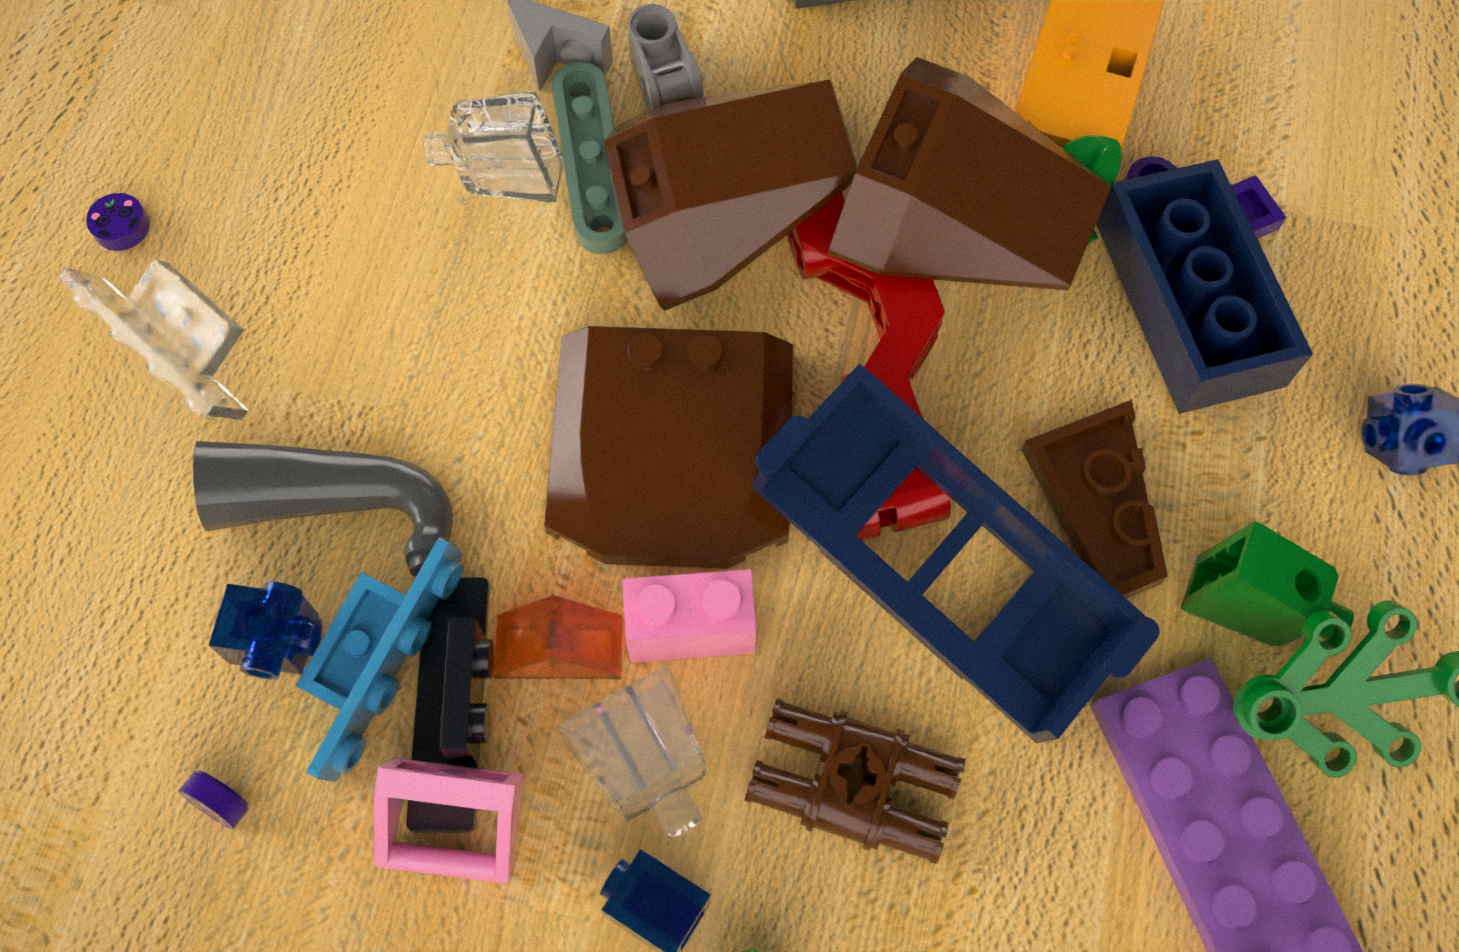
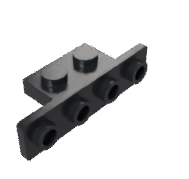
M460 578L456 588L448 598H439L428 618V621L431 622V630L427 640L420 649L411 760L479 768L480 743H488L490 735V707L488 703H483L484 679H491L494 670V645L492 639H487L490 585L486 578ZM408 800L406 826L413 833L472 832L475 828L476 809Z

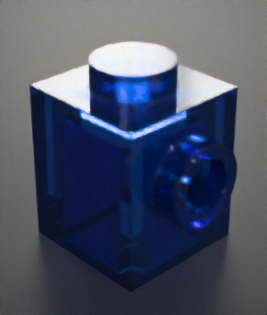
M641 849L631 864L623 858L616 864L600 892V895L607 899V902L601 909L606 919L656 952H682L711 905V894Z

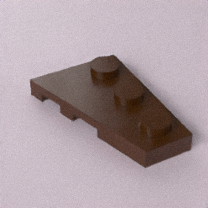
M1132 400L1028 439L1021 450L1079 557L1126 599L1161 585L1168 577L1154 506L1149 505L1143 473L1146 467L1142 448H1137L1133 422L1136 418Z

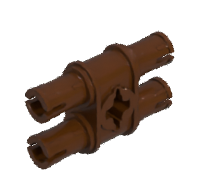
M777 698L764 738L777 740L820 754L819 761L825 763L822 776L815 774L812 780L763 764L764 762L757 760L744 801L758 803L802 818L800 825L806 826L805 830L812 832L814 827L863 843V849L870 851L871 848L877 850L879 844L937 864L944 843H941V841L947 835L949 822L938 821L892 806V798L887 797L890 784L895 786L897 780L946 795L947 798L954 800L962 779L959 778V774L964 771L966 759L953 757L910 743V736L904 734V730L897 729L895 733L846 717L848 712L842 710L841 713L834 712L833 717H829L785 703ZM858 757L863 758L862 768L864 769L863 780L872 784V786L863 785L858 795H855L852 802L848 803L847 779L838 775V773L847 775L851 767L856 765Z

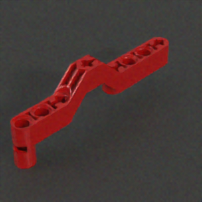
M841 192L787 234L798 271L802 279L816 277L867 302L880 341L864 367L922 418L911 383L938 339V331L942 326V318L945 315L943 304L934 280L882 276L828 254L845 204V199ZM849 374L841 376L840 384L845 380V378ZM915 468L856 536L861 541L879 537L880 530L883 527L891 526L893 531L900 532L948 520L951 515L950 498L918 468Z

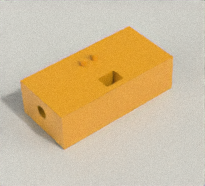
M1051 0L1015 112L1026 121H1030L1035 128L1060 147L1084 136H1105L1117 139L1122 150L1164 0Z

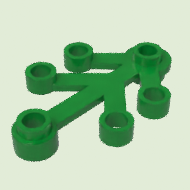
M1386 600L1377 603L1370 610L1367 616V626L1370 632L1325 684L1304 687L1329 655L1333 656L1343 652L1351 641V629L1344 620L1330 611H1317L1312 613L1303 624L1302 635L1305 642L1276 675L1263 674L1256 676L1239 689L1233 704L1234 716L1240 727L1255 738L1265 740L1288 738L1307 752L1312 763L1329 777H1342L1348 774L1356 764V750L1341 735L1335 732L1322 733L1302 716L1331 712L1370 741L1376 754L1389 765L1398 768L1406 767L1415 762L1420 755L1421 742L1419 738L1400 723H1388L1367 706L1442 695L1459 707V680L1455 682L1459 675V651L1443 655L1434 667L1371 676L1394 648L1408 642L1417 630V619L1410 610L1395 601ZM1399 614V621L1396 627L1385 632L1384 628L1387 620L1391 616ZM1334 624L1332 636L1325 641L1319 642L1321 630L1328 625ZM1273 697L1272 705L1267 710L1258 712L1262 703ZM1403 737V743L1400 748L1389 752L1392 742ZM1340 747L1338 756L1332 761L1325 762L1327 753L1333 748Z

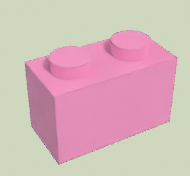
M751 569L622 579L625 637L630 663L755 653L757 628Z

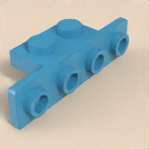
M441 537L437 539L406 595L363 572L360 573L296 684L298 688L340 709L338 716L307 769L308 774L320 780L336 782L341 773L344 775L348 774L358 763L366 746V739L362 736L374 714L381 715L391 704L399 687V680L395 679L407 655L415 656L427 640L431 630V622L428 621V618L439 598H448L461 578L463 566L459 563L463 553L451 542Z

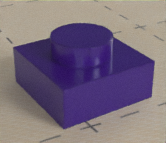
M1256 175L1231 185L1257 239L1280 229L1287 217Z

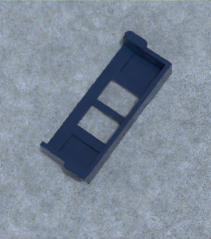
M860 363L808 419L803 416L791 417L756 455L755 465L759 473L750 487L821 549L820 552L957 676L961 679L964 678L1035 743L1059 739L1107 677L1111 675L1115 678H1122L1129 675L1159 637L1160 630L1155 620L1146 617ZM915 468H918L967 513L912 577L906 581L862 542L856 534ZM983 526L1025 563L1032 572L973 641L929 602L923 594L979 528Z

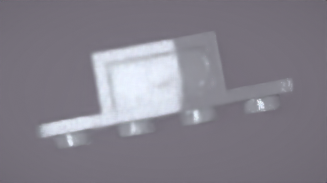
M153 259L128 298L100 275L63 267L58 278L74 292L72 300L82 309L100 316L111 327L108 332L116 341L130 349L137 350L148 360L146 368L151 374L168 384L175 385L187 396L184 403L190 410L208 420H216L217 417L237 420L244 418L249 411L248 408L213 377L244 329L170 263Z

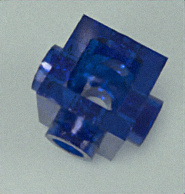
M1403 384L1396 386L1393 393L1368 396L1367 418L1364 419L1361 427L1365 452L1388 466L1390 471L1401 475H1420L1426 473L1429 467L1459 463V398L1436 386L1429 387L1421 384Z
M266 582L264 588L261 589L227 583L209 646L227 663L240 665L239 670L253 677L277 680L279 679L280 672L302 675L308 656H313L320 645L322 621L317 611L304 597L303 591L297 587L280 582Z

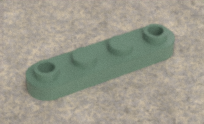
M573 62L561 67L555 73L552 80V89L575 236L578 243L587 251L596 254H608L620 249L627 242V237L623 229L604 142L614 130L606 79L603 72L597 66L587 62ZM601 227L610 228L606 232H595L596 229Z

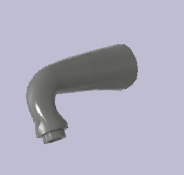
M196 441L193 455L195 503L199 519L205 531L279 519L394 508L406 513L414 524V532L404 547L406 563L410 567V574L415 577L437 539L441 537L450 542L453 525L450 499L435 477L410 462L387 456L357 452L262 444Z

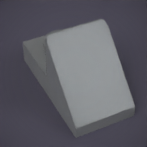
M508 0L507 4L514 39L539 91L544 86L556 62L566 65L573 62L591 63L597 66L604 76L606 75L613 62L610 27L608 25L531 0Z

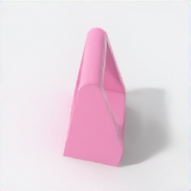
M393 758L378 768L374 793L375 867L509 884L513 869L525 774ZM401 800L497 811L496 855L396 842Z

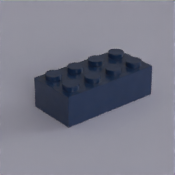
M1216 159L1111 184V189L1096 226L1178 413L1181 414L1287 387L1313 355V352L1219 160Z

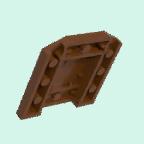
M587 326L562 336L544 522L547 534L556 539H559L560 536L585 549L588 556L604 564L729 568L746 561L747 555L776 543V547L788 543L790 522L750 486L759 473L755 465L756 455L792 417L793 344L766 332Z

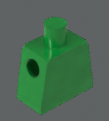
M1256 521L1197 556L1180 608L1190 614L1271 646H1282L1303 637L1302 627L1305 620L1317 611L1326 610L1334 613L1344 620L1350 628L1354 620V613L1351 609L1332 601L1339 577L1336 568ZM1334 624L1324 627L1319 637L1325 640L1329 639L1334 632Z

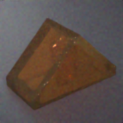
M555 595L499 614L497 616L493 676L495 679L621 680L623 616Z

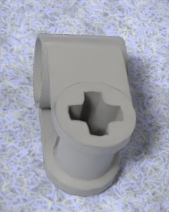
M646 4L636 8L631 13L628 21L630 58L639 79L642 95L648 110L650 111L662 104L689 96L692 99L703 98V84L698 65L693 54L686 46L675 16L669 9L658 4Z

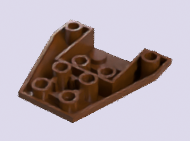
M916 57L900 74L859 163L828 254L882 276L1069 290L1111 185L971 77Z
M831 80L665 103L619 124L604 140L624 233L659 306L664 311L718 289L851 185L858 168Z

